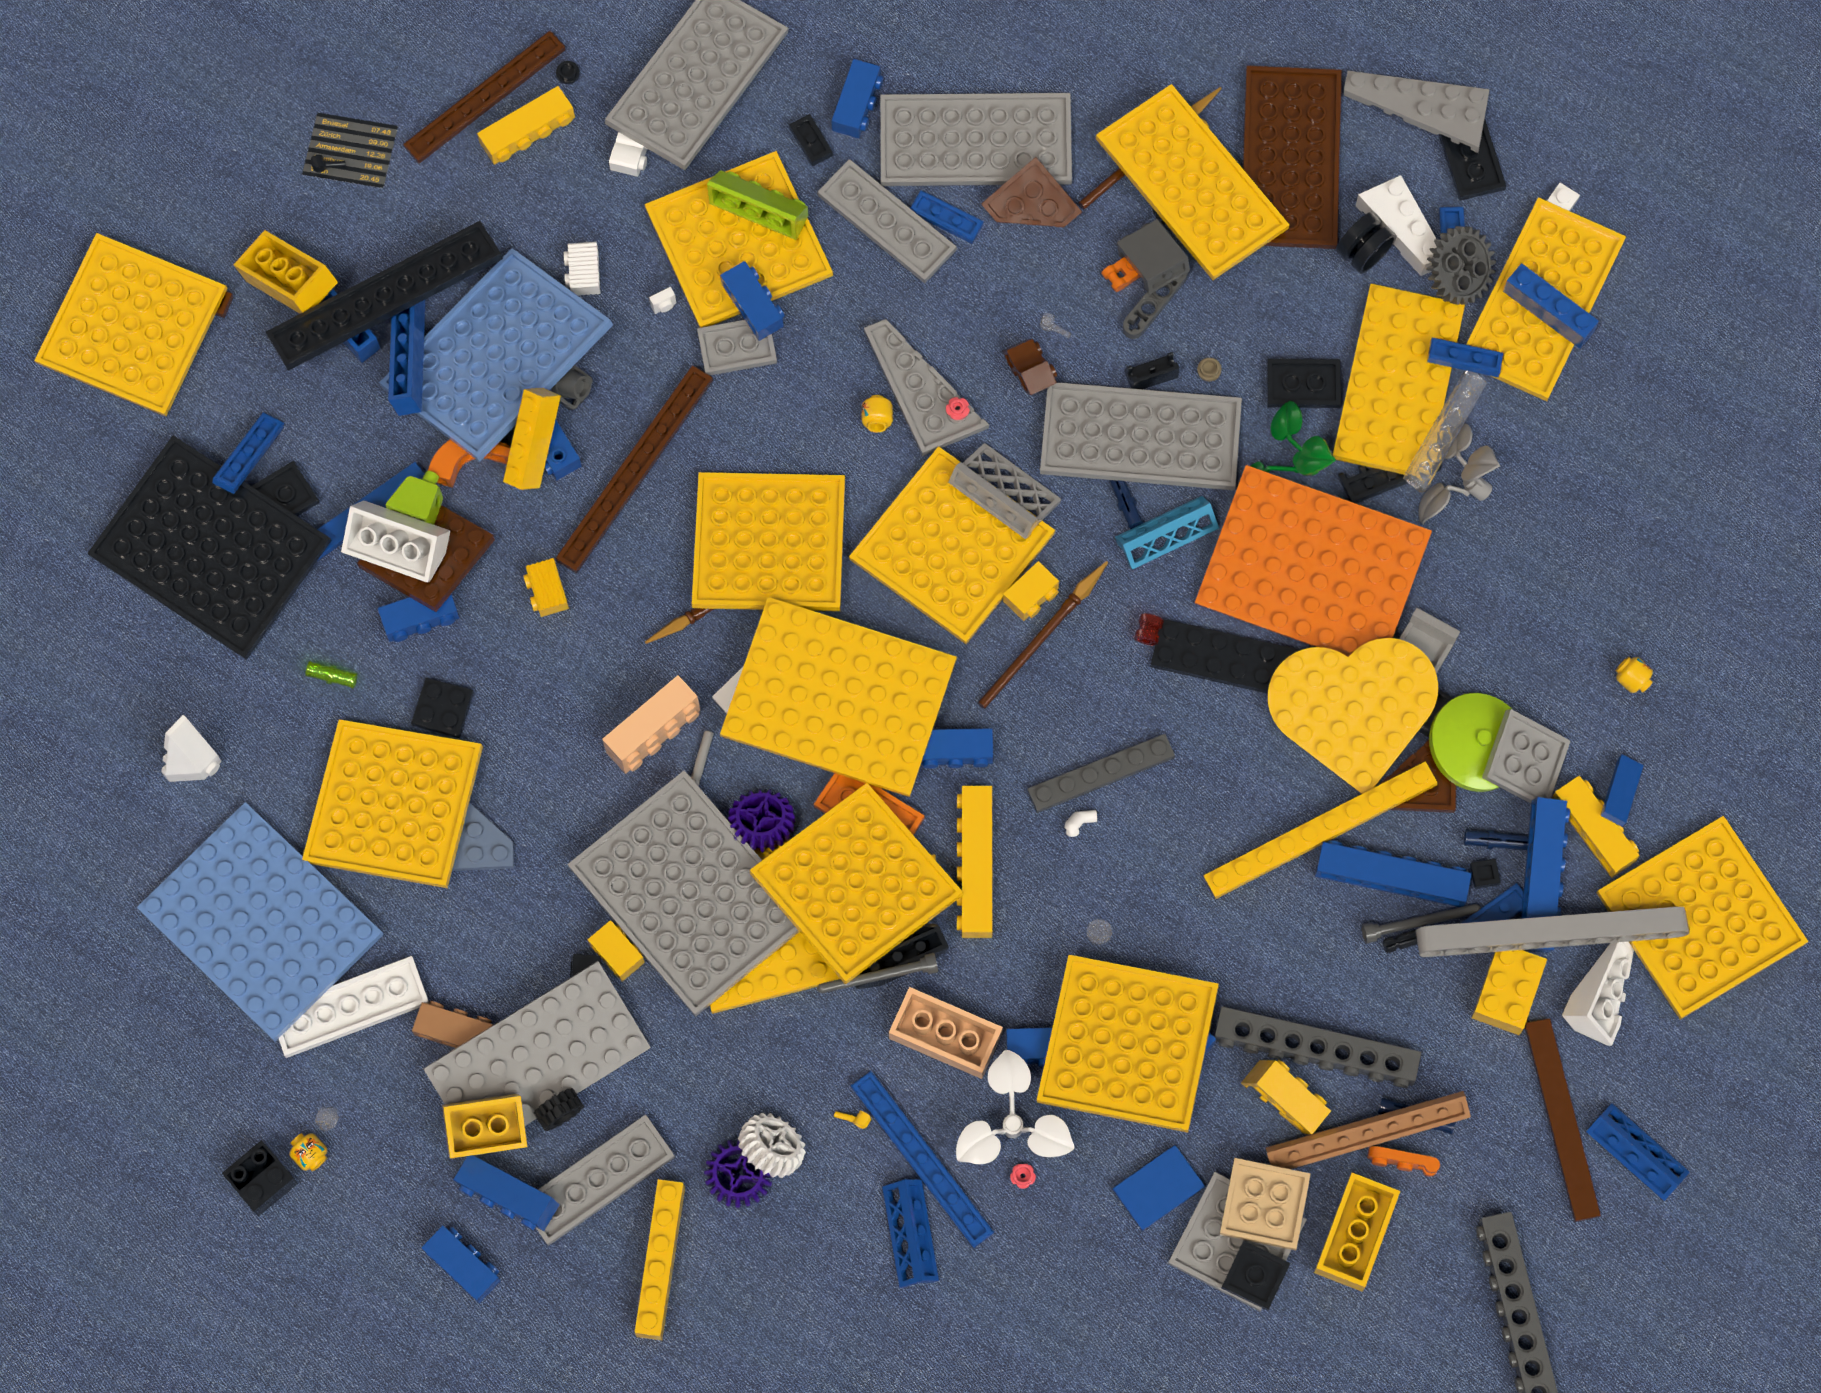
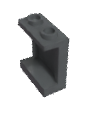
M1158 219L1143 225L1141 229L1124 236L1117 242L1119 256L1121 259L1125 257L1143 279L1144 288L1149 295L1190 271L1187 255Z

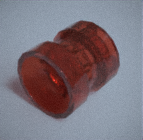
M1140 614L1138 622L1140 627L1136 630L1134 639L1145 645H1158L1160 637L1158 632L1162 629L1164 620L1153 614Z

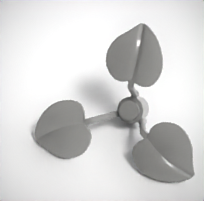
M1466 423L1449 434L1441 447V455L1445 459H1451L1456 455V458L1465 467L1461 474L1464 489L1452 485L1445 487L1442 483L1432 486L1424 494L1419 505V520L1423 525L1428 519L1434 517L1446 507L1450 500L1451 490L1463 493L1465 496L1471 494L1479 501L1485 500L1492 491V485L1481 476L1500 467V464L1495 457L1494 451L1489 446H1482L1474 451L1468 459V464L1462 458L1461 451L1469 447L1473 435L1471 427Z

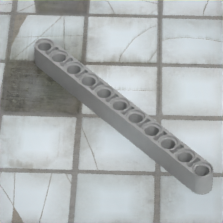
M1684 907L1424 926L1416 930L1419 956L1421 957L1683 937L1689 934Z

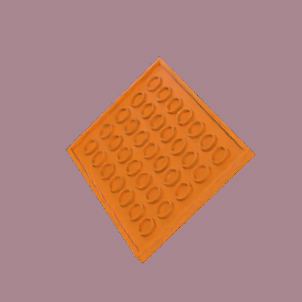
M1246 465L1195 604L1314 647L1338 651L1349 657L1357 648L1367 642L1394 637L1432 530Z

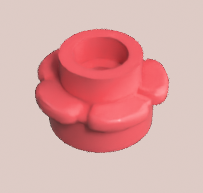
M951 398L949 404L946 405V413L954 420H962L969 414V403L964 398Z
M1017 1164L1013 1167L1010 1179L1018 1188L1025 1189L1034 1183L1036 1175L1033 1173L1034 1169L1031 1165ZM1025 1174V1178H1021L1020 1175Z

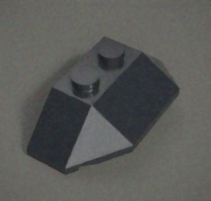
M927 922L860 974L920 961V958L924 957V954L933 952L935 958H938L949 949V946L939 925ZM905 975L879 980L871 983H866L855 987L856 989L878 987Z

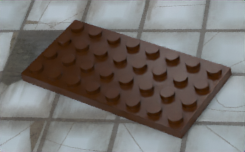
M1246 66L1243 170L1289 223V229L1264 246L1336 249L1342 70Z

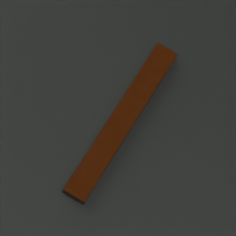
M548 31L403 144L404 148L420 164L566 50L565 46L551 31Z
M1548 1018L1526 1023L1525 1030L1574 1222L1598 1218L1601 1214L1551 1020Z

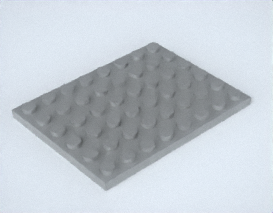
M684 770L567 865L696 1017L794 937L799 930L750 875V869L761 862V858L750 848L747 842L745 844L741 843V835L736 837L737 840L734 839L735 828L730 827L729 821Z

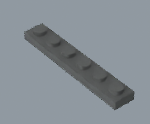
M1163 734L1030 787L1027 791L1036 812L1039 813L1175 758V754L1166 734Z

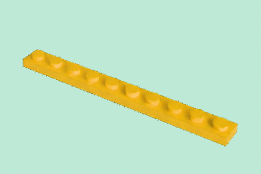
M1425 761L1203 875L1214 898L1217 899L1322 845L1323 842H1328L1437 786L1438 782Z

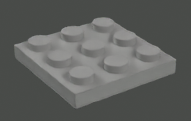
M1512 709L1506 710L1482 778L1529 803L1537 797L1551 799L1570 740Z

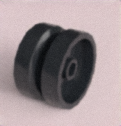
M1372 212L1365 214L1355 222L1336 247V252L1345 260L1353 258L1351 265L1360 274L1366 273L1375 266L1389 251L1397 238V235L1388 226L1380 228L1381 220Z

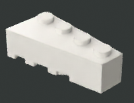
M1400 175L1358 194L1356 207L1365 214L1369 212L1375 214L1381 220L1380 228L1388 226L1397 235L1394 245L1420 276L1431 272L1426 270L1427 267L1432 266V262H1429L1427 258L1433 257V253L1429 249L1437 247L1434 242L1436 237L1402 176Z

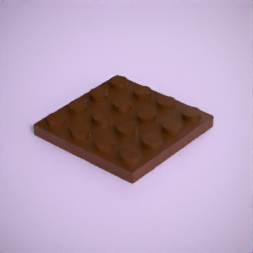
M442 505L434 525L450 530L446 554L430 582L421 581L362 559L357 562L360 569L434 612L438 611L495 541L493 534Z

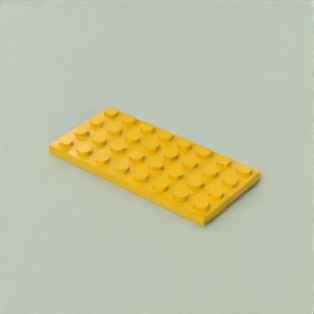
M1172 84L1096 134V140L1212 280H1215L1289 229V223Z
M1538 197L1466 344L1503 353L1500 375L1493 378L1544 401H1548L1574 347V344L1503 292L1506 281L1520 264L1525 265L1586 312L1590 313L1626 236Z
M1370 284L1333 456L1336 460L1428 480L1452 367L1427 362L1430 341L1433 337L1457 343L1465 305H1456L1444 302L1441 298Z

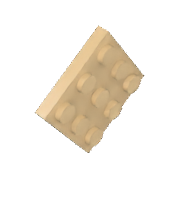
M1234 1158L1220 1235L1296 1251L1311 1174Z

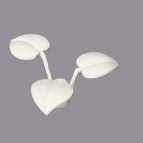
M1010 1050L1003 1051L992 1063L988 1071L990 1087L999 1094L1009 1092L1010 1115L1005 1117L1003 1128L991 1131L989 1124L985 1121H975L967 1125L957 1142L956 1158L958 1162L987 1164L995 1160L1001 1148L1000 1140L995 1136L996 1134H1005L1009 1138H1017L1021 1133L1031 1132L1032 1134L1027 1142L1028 1147L1032 1152L1042 1157H1059L1074 1150L1069 1129L1059 1117L1054 1115L1042 1116L1036 1121L1034 1129L1032 1127H1023L1021 1117L1015 1115L1014 1092H1025L1031 1082L1030 1070L1026 1062L1018 1054Z

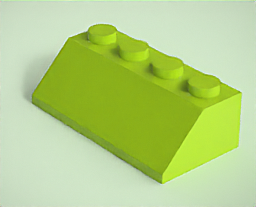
M720 170L707 183L709 204L794 240H797L808 218V206L798 199L791 200L786 198L777 190L769 191L762 188L755 181H745L734 172L729 171L726 173Z

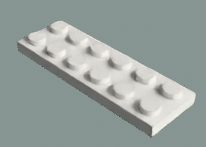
M407 957L333 985L279 1037L284 1056L286 1058L418 1009L422 1002L429 1004L413 957Z

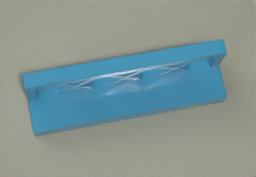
M1200 496L1116 536L1115 539L1118 546L1124 551L1129 567L1135 569L1219 529L1210 502L1203 496ZM1208 514L1211 524L1203 528L1197 527L1199 518ZM1182 526L1189 528L1186 536L1182 538L1174 537L1178 528ZM1161 536L1167 538L1163 547L1159 549L1153 547L1156 538ZM1137 547L1145 548L1142 557L1134 560L1131 550Z

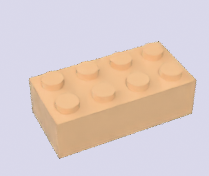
M677 675L602 739L606 753L625 774L630 770L632 772L642 765V760L649 754L652 756L657 753L662 747L661 744L666 739H673L678 735L681 730L680 728L686 722L690 724L699 716L698 712L701 710L698 696Z
M909 987L889 1031V1039L982 1079L1002 1036L1003 1027Z

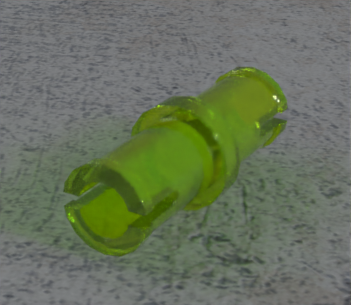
M309 661L305 676L324 680L326 684L332 685L336 683L354 689L358 673L337 669L335 665L329 667Z

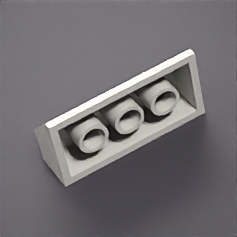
M361 501L350 506L341 552L428 583L446 554L450 530L367 501Z

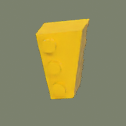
M1259 1060L1241 1084L1246 1088L1252 1086L1261 1094L1260 1099L1263 1102L1267 1103L1269 1101L1280 1111L1278 1114L1303 1134H1313L1331 1112L1325 1106L1327 1102L1316 1093L1313 1095L1307 1089L1308 1084L1299 1077L1294 1078L1289 1073L1290 1068L1280 1060Z

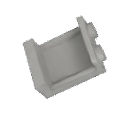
M1416 608L1399 639L1419 648L1429 658L1437 674L1454 646L1460 631Z

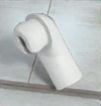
M1096 810L1073 813L1065 822L1066 834L1069 837H1075L1079 835V828L1083 823L1097 822Z

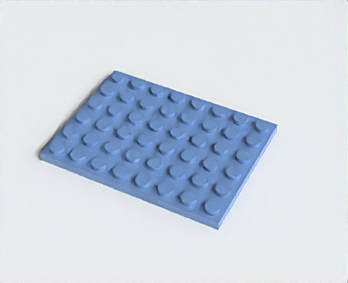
M512 248L424 337L422 412L416 414L480 462L516 425L524 389L545 388L550 390L613 326V323L601 312ZM389 373L379 382L382 388L388 392Z
M245 802L138 905L137 909L276 1042L384 934L308 861L302 860L303 856Z

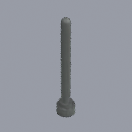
M1471 904L1383 925L1369 922L1361 925L1362 935L1365 943L1368 944L1376 942L1377 939L1381 938V935L1473 915L1481 908L1478 904Z
M934 952L924 954V957L920 958V961L860 974L846 985L841 979L821 983L817 986V991L819 993H827L919 971L923 973L928 972V974L937 973L938 966Z

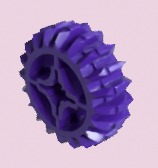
M760 788L758 793L754 794L750 790L749 796L746 797L741 794L740 801H734L733 808L729 810L727 820L731 824L730 827L736 830L734 835L736 837L742 836V844L747 842L754 851L756 848H760V851L764 853L765 848H770L773 851L775 849L774 845L781 847L783 840L789 841L790 833L794 831L795 815L792 805H789L787 798L782 799L780 792L773 795L771 789L767 793H763ZM743 824L747 825V827L752 828L754 831L747 829Z
M728 1140V1149L725 1150L722 1144L718 1145L721 1154L712 1151L711 1156L715 1161H706V1165L713 1169L704 1171L705 1176L712 1177L707 1179L705 1183L706 1186L715 1185L709 1191L711 1195L720 1192L716 1198L718 1202H721L725 1197L727 1198L725 1203L727 1207L731 1206L732 1200L735 1201L737 1209L741 1207V1201H745L746 1207H750V1198H753L758 1203L760 1202L758 1193L763 1196L767 1195V1191L763 1186H772V1182L766 1179L771 1178V1175L769 1173L763 1175L762 1170H760V1176L754 1175V1172L747 1169L748 1158L742 1155L734 1164H722L730 1156L742 1154L743 1152L738 1147L739 1140L737 1141V1146H733L732 1140ZM743 1166V1173L746 1175H740L739 1178L735 1181L736 1177L734 1173L732 1174V1172H738L739 1169ZM718 1171L724 1172V1175L731 1178L729 1191L720 1184ZM756 1183L750 1190L736 1193L742 1184Z

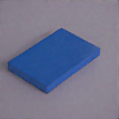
M1174 1145L1112 1190L1141 1231H1144L1203 1190L1205 1185L1176 1145Z

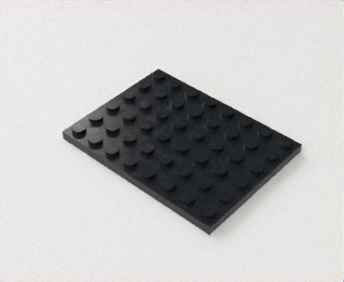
M173 435L87 554L247 660L332 540L244 481L234 494L213 484V477L221 466Z

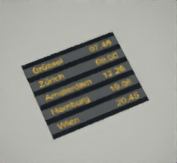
M317 112L302 175L383 188L398 126ZM322 155L324 161H345L346 167H330L321 173H317L311 165V157Z

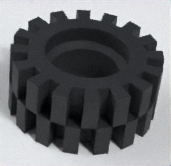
M571 1088L559 1092L558 1095L552 1096L550 1100H546L544 1104H541L535 1110L534 1114L543 1129L549 1131L575 1117L577 1113L582 1111L581 1109L584 1108V1105L574 1089Z

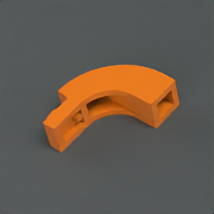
M449 440L435 453L428 471H432L439 476L437 484L453 488L459 470L464 464L475 458L452 440ZM499 442L484 459L507 464L510 447L505 443Z

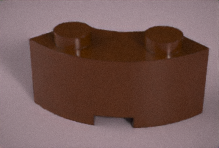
M1026 339L1002 350L1014 376L1018 375L1021 387L1027 394H1035L1056 384L1055 377H1057L1055 368L1042 357V350L1037 341L1034 342L1033 339Z

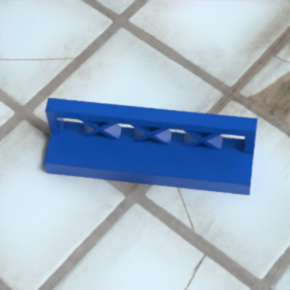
M1613 1104L1586 1131L1664 1201L1690 1173ZM1611 1114L1616 1120H1618V1123H1616L1608 1115ZM1630 1133L1636 1136L1638 1140H1635ZM1650 1151H1653L1657 1157L1653 1156ZM1669 1168H1672L1680 1176L1677 1177Z
M904 1179L883 1186L899 1288H905L918 1283L939 1281L922 1180ZM899 1189L900 1199L896 1204L893 1200L892 1191ZM900 1214L904 1218L902 1229L898 1227L897 1223ZM904 1239L908 1242L909 1247L906 1254L902 1252L901 1247ZM909 1264L912 1267L914 1278L907 1280L906 1269Z

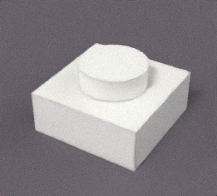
M1559 183L1547 201L1571 211L1580 195Z
M671 287L649 297L651 308L655 314L667 312L676 304L675 294Z

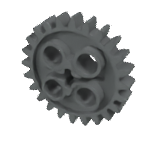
M1464 226L1448 228L1447 233H1440L1441 240H1434L1437 247L1429 249L1433 253V257L1427 258L1429 262H1432V266L1426 268V270L1432 271V275L1428 277V280H1434L1431 288L1438 289L1436 295L1443 297L1444 302L1467 305V303H1475V298H1482L1481 291L1488 292L1486 283L1493 282L1489 275L1496 272L1491 269V265H1494L1496 261L1490 259L1495 252L1488 251L1491 242H1484L1486 235H1479L1480 230Z

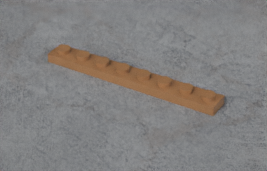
M1464 1091L1270 1146L1266 1148L1270 1165L1293 1169L1467 1119L1471 1115Z

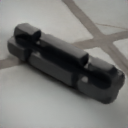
M1416 930L1396 935V938L1389 937L1383 940V947L1386 953L1396 951L1397 948L1404 949L1418 944Z

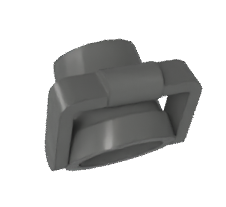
M574 365L552 387V391L561 395L560 404L569 410H574L589 395L593 379ZM563 398H572L574 401L570 404Z

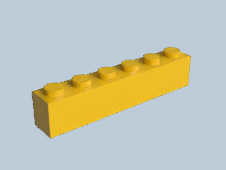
M962 786V794H957V809H962V818H957V833H962V842H957V857H962V866H957V881H962L963 896L957 900V906H962V915H957V930H962V938H992V786Z
M659 1179L657 1182L635 1326V1335L639 1338L663 1339L685 1186L682 1182Z

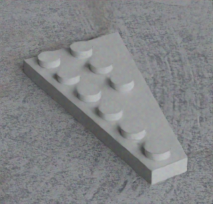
M1348 71L1344 96L1367 106L1374 105L1379 107L1388 115H1398L1407 123L1435 135L1442 134L1451 138L1452 142L1456 144L1461 142L1470 146L1471 150L1478 153L1490 89Z
M887 319L864 328V333L922 456L934 452L938 446L943 448L989 429V424L984 419L982 420L970 405L968 406L970 409L969 414L962 420H954L946 413V405L949 404V400L954 397L961 399V397L923 359V356L906 342V339Z

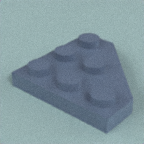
M469 802L452 871L514 868L513 841Z

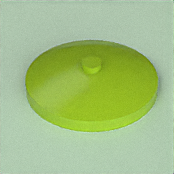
M1482 693L1464 694L1445 704L1434 717L1429 733V745L1433 760L1440 772L1449 781L1463 789L1486 792L1500 788L1483 779L1482 776L1505 711L1512 709L1502 700Z

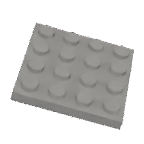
M1214 1172L1168 1264L1260 1312L1261 1307L1221 1289L1242 1245L1243 1239L1220 1235L1230 1179ZM1302 1217L1300 1232L1307 1220ZM1244 1240L1285 1261L1291 1252L1290 1249Z

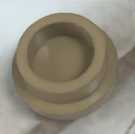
M1205 358L1199 362L1197 373L1202 380L1208 382L1215 381L1221 375V364L1216 359Z

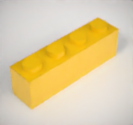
M557 86L478 132L479 143L494 165L498 162H505L515 152L529 148L532 142L539 138H546L556 128L564 127L571 123L573 118H575L574 109L560 87Z
M545 388L524 389L503 482L520 490L540 488L561 395Z
M1578 776L1555 791L1552 799L1567 801V808L1570 809L1569 822L1610 877L1613 878L1637 861L1640 856L1638 854L1639 849L1632 840L1628 841L1625 837L1623 827L1600 816L1604 802L1595 797L1591 784L1587 780L1583 781Z

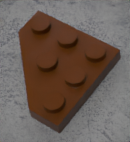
M1037 157L1032 159L981 203L993 219L1001 223L1065 227L1082 213V210Z
M1429 740L1404 761L1396 771L1383 780L1381 784L1426 761L1438 782L1437 786L1390 810L1455 813L1456 785L1449 781L1436 766L1431 755Z

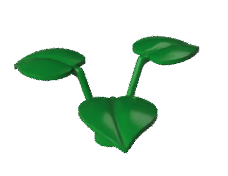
M1288 401L1273 417L1271 434L1278 441H1283L1287 438L1299 450L1293 457V464L1295 466H1267L1265 468L1263 463L1256 462L1250 467L1267 473L1272 470L1293 471L1305 476H1313L1331 465L1336 459L1322 437L1313 436L1305 441L1302 447L1292 438V435L1298 433L1301 429L1302 413L1295 402Z

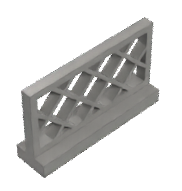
M985 443L963 463L960 462L955 466L948 482L1024 539L1031 535L1033 529L1062 500ZM985 453L992 459V462L982 461L981 455ZM968 467L978 468L979 474H976ZM984 468L994 469L995 475L985 474ZM1000 469L1008 470L1012 476L1001 475ZM987 481L997 482L998 488H995ZM1003 482L1013 483L1015 489H1004ZM1019 483H1026L1030 486L1031 490H1021ZM1008 496H1017L1018 502L1013 501ZM1022 496L1033 497L1034 503H1024ZM1038 497L1046 498L1051 503L1040 504ZM1027 510H1036L1037 517L1032 515Z

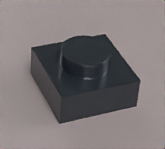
M1496 859L1470 863L1475 889L1500 885Z

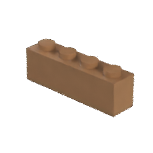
M430 1001L429 1004L421 1003L412 1032L415 1036L457 1048L493 1024H491L492 1020L481 1016H477V1019L467 1017L468 1013L454 1008L453 1012L443 1009L444 1005Z

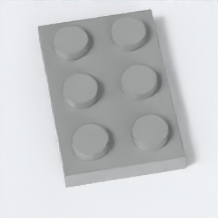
M745 320L697 328L705 373L709 376L777 364L772 334L758 341Z

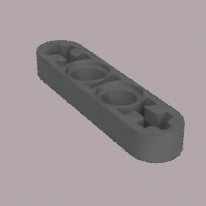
M1188 273L1174 280L1173 284L1170 282L1165 285L1169 289L1167 296L1161 297L1156 291L1150 295L1146 292L1123 322L1124 335L1130 339L1141 337L1186 282ZM1145 304H1151L1154 306L1155 311L1152 314H1145L1141 308ZM1139 316L1141 320L1138 323V330H1129V324L1134 325Z

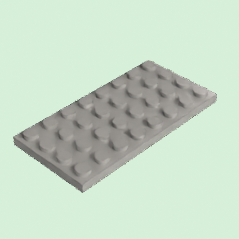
M695 0L605 118V124L681 169L686 170L788 34V27L740 0Z
M1070 93L880 95L882 186L1003 185L1035 157L1038 158L1059 184H1072Z
M1056 382V384L1047 388L1040 474L1235 490L1242 398Z
M596 961L423 1069L444 1104L519 1094L521 1096L524 1126L537 1119L534 1114L535 1110L541 1104H544L546 1100H550L552 1096L571 1088L577 1094L651 1047L599 961Z

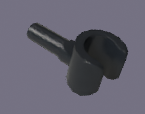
M322 155L311 157V165L317 173H321L330 167H346L345 161H324Z

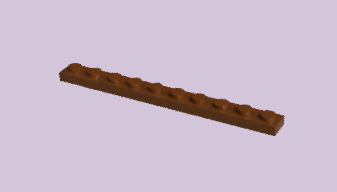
M691 366L556 557L557 562L576 574L713 382L711 376L695 366Z

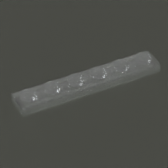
M1464 370L1403 477L1420 493L1427 490L1487 384L1475 372Z

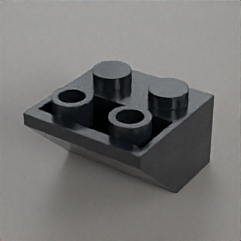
M262 1140L222 1172V1175L258 1217L298 1184Z

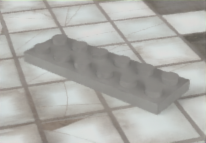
M850 159L817 192L823 201L923 283H926L957 250V246Z
M646 1115L538 1189L560 1204L545 1231L536 1228L548 1246L675 1158V1155Z

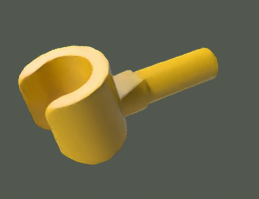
M861 1110L856 1117L838 1111L834 1113V1117L852 1122L861 1129H865L871 1121L870 1115Z

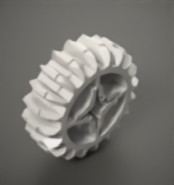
M761 1113L758 1116L754 1115L743 1125L738 1137L740 1141L738 1147L743 1150L741 1155L748 1158L747 1163H752L755 1166V1170L759 1168L762 1170L763 1175L769 1173L773 1178L777 1175L780 1178H783L785 1175L789 1176L799 1168L806 1153L803 1149L805 1143L800 1141L802 1136L796 1134V1128H791L788 1125V1121L783 1122L780 1116L774 1118L771 1113L767 1116Z

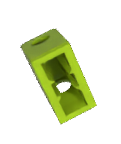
M426 471L422 480L412 476L407 477L385 504L386 508L434 525L443 501L440 487L436 485L439 476L432 471Z

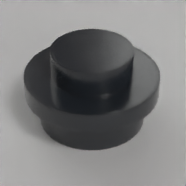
M564 61L558 65L556 76L561 83L572 84L578 80L580 70L574 62Z

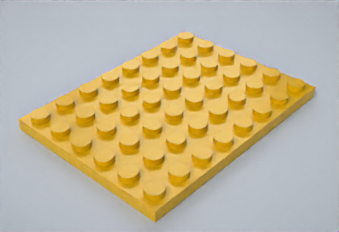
M768 597L723 723L720 737L910 797L957 657Z

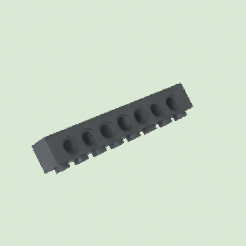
M1221 1007L1215 1032L1216 1042H1219L1218 1045L1225 1048L1238 1046L1243 1047V1051L1252 1054H1258L1259 1051L1269 1053L1268 1056L1274 1059L1291 1058L1294 1063L1300 1065H1308V1063L1318 1064V1068L1322 1070L1333 1071V1068L1344 1070L1343 1073L1348 1076L1357 1077L1358 1074L1368 1076L1369 1080L1375 1082L1388 1080L1392 1081L1393 1085L1401 1088H1408L1409 1085H1414L1421 1057L1420 1051L1226 1007ZM1240 1026L1245 1027L1249 1034L1246 1037H1240L1236 1034L1235 1029ZM1269 1032L1274 1040L1270 1043L1263 1042L1260 1034ZM1287 1038H1294L1299 1046L1289 1048L1285 1044V1040ZM1314 1043L1320 1044L1323 1047V1052L1321 1054L1313 1053L1310 1045ZM1338 1049L1345 1050L1348 1053V1058L1345 1060L1338 1059L1335 1051ZM1362 1055H1369L1373 1059V1064L1364 1065L1360 1061V1057ZM1389 1060L1396 1062L1398 1070H1388L1385 1062Z
M1512 1212L1481 1218L1478 1222L1479 1226H1476L1478 1240L1484 1243L1485 1251H1482L1483 1261L1486 1267H1490L1492 1276H1489L1491 1291H1496L1498 1301L1495 1302L1498 1317L1503 1318L1505 1327H1502L1501 1330L1505 1343L1509 1342L1511 1352L1508 1353V1359L1511 1368L1516 1369L1518 1378H1515L1514 1381L1517 1393H1531L1532 1389L1535 1388L1540 1389L1543 1393H1558ZM1494 1237H1501L1505 1242V1247L1502 1249L1496 1248L1492 1243V1239ZM1499 1263H1509L1512 1269L1511 1273H1502L1499 1269ZM1507 1287L1515 1288L1518 1292V1298H1508L1505 1294V1289ZM1512 1313H1521L1524 1316V1324L1518 1325L1514 1323ZM1519 1338H1527L1531 1343V1348L1529 1350L1521 1349L1518 1345ZM1525 1364H1534L1537 1367V1375H1528L1525 1371Z

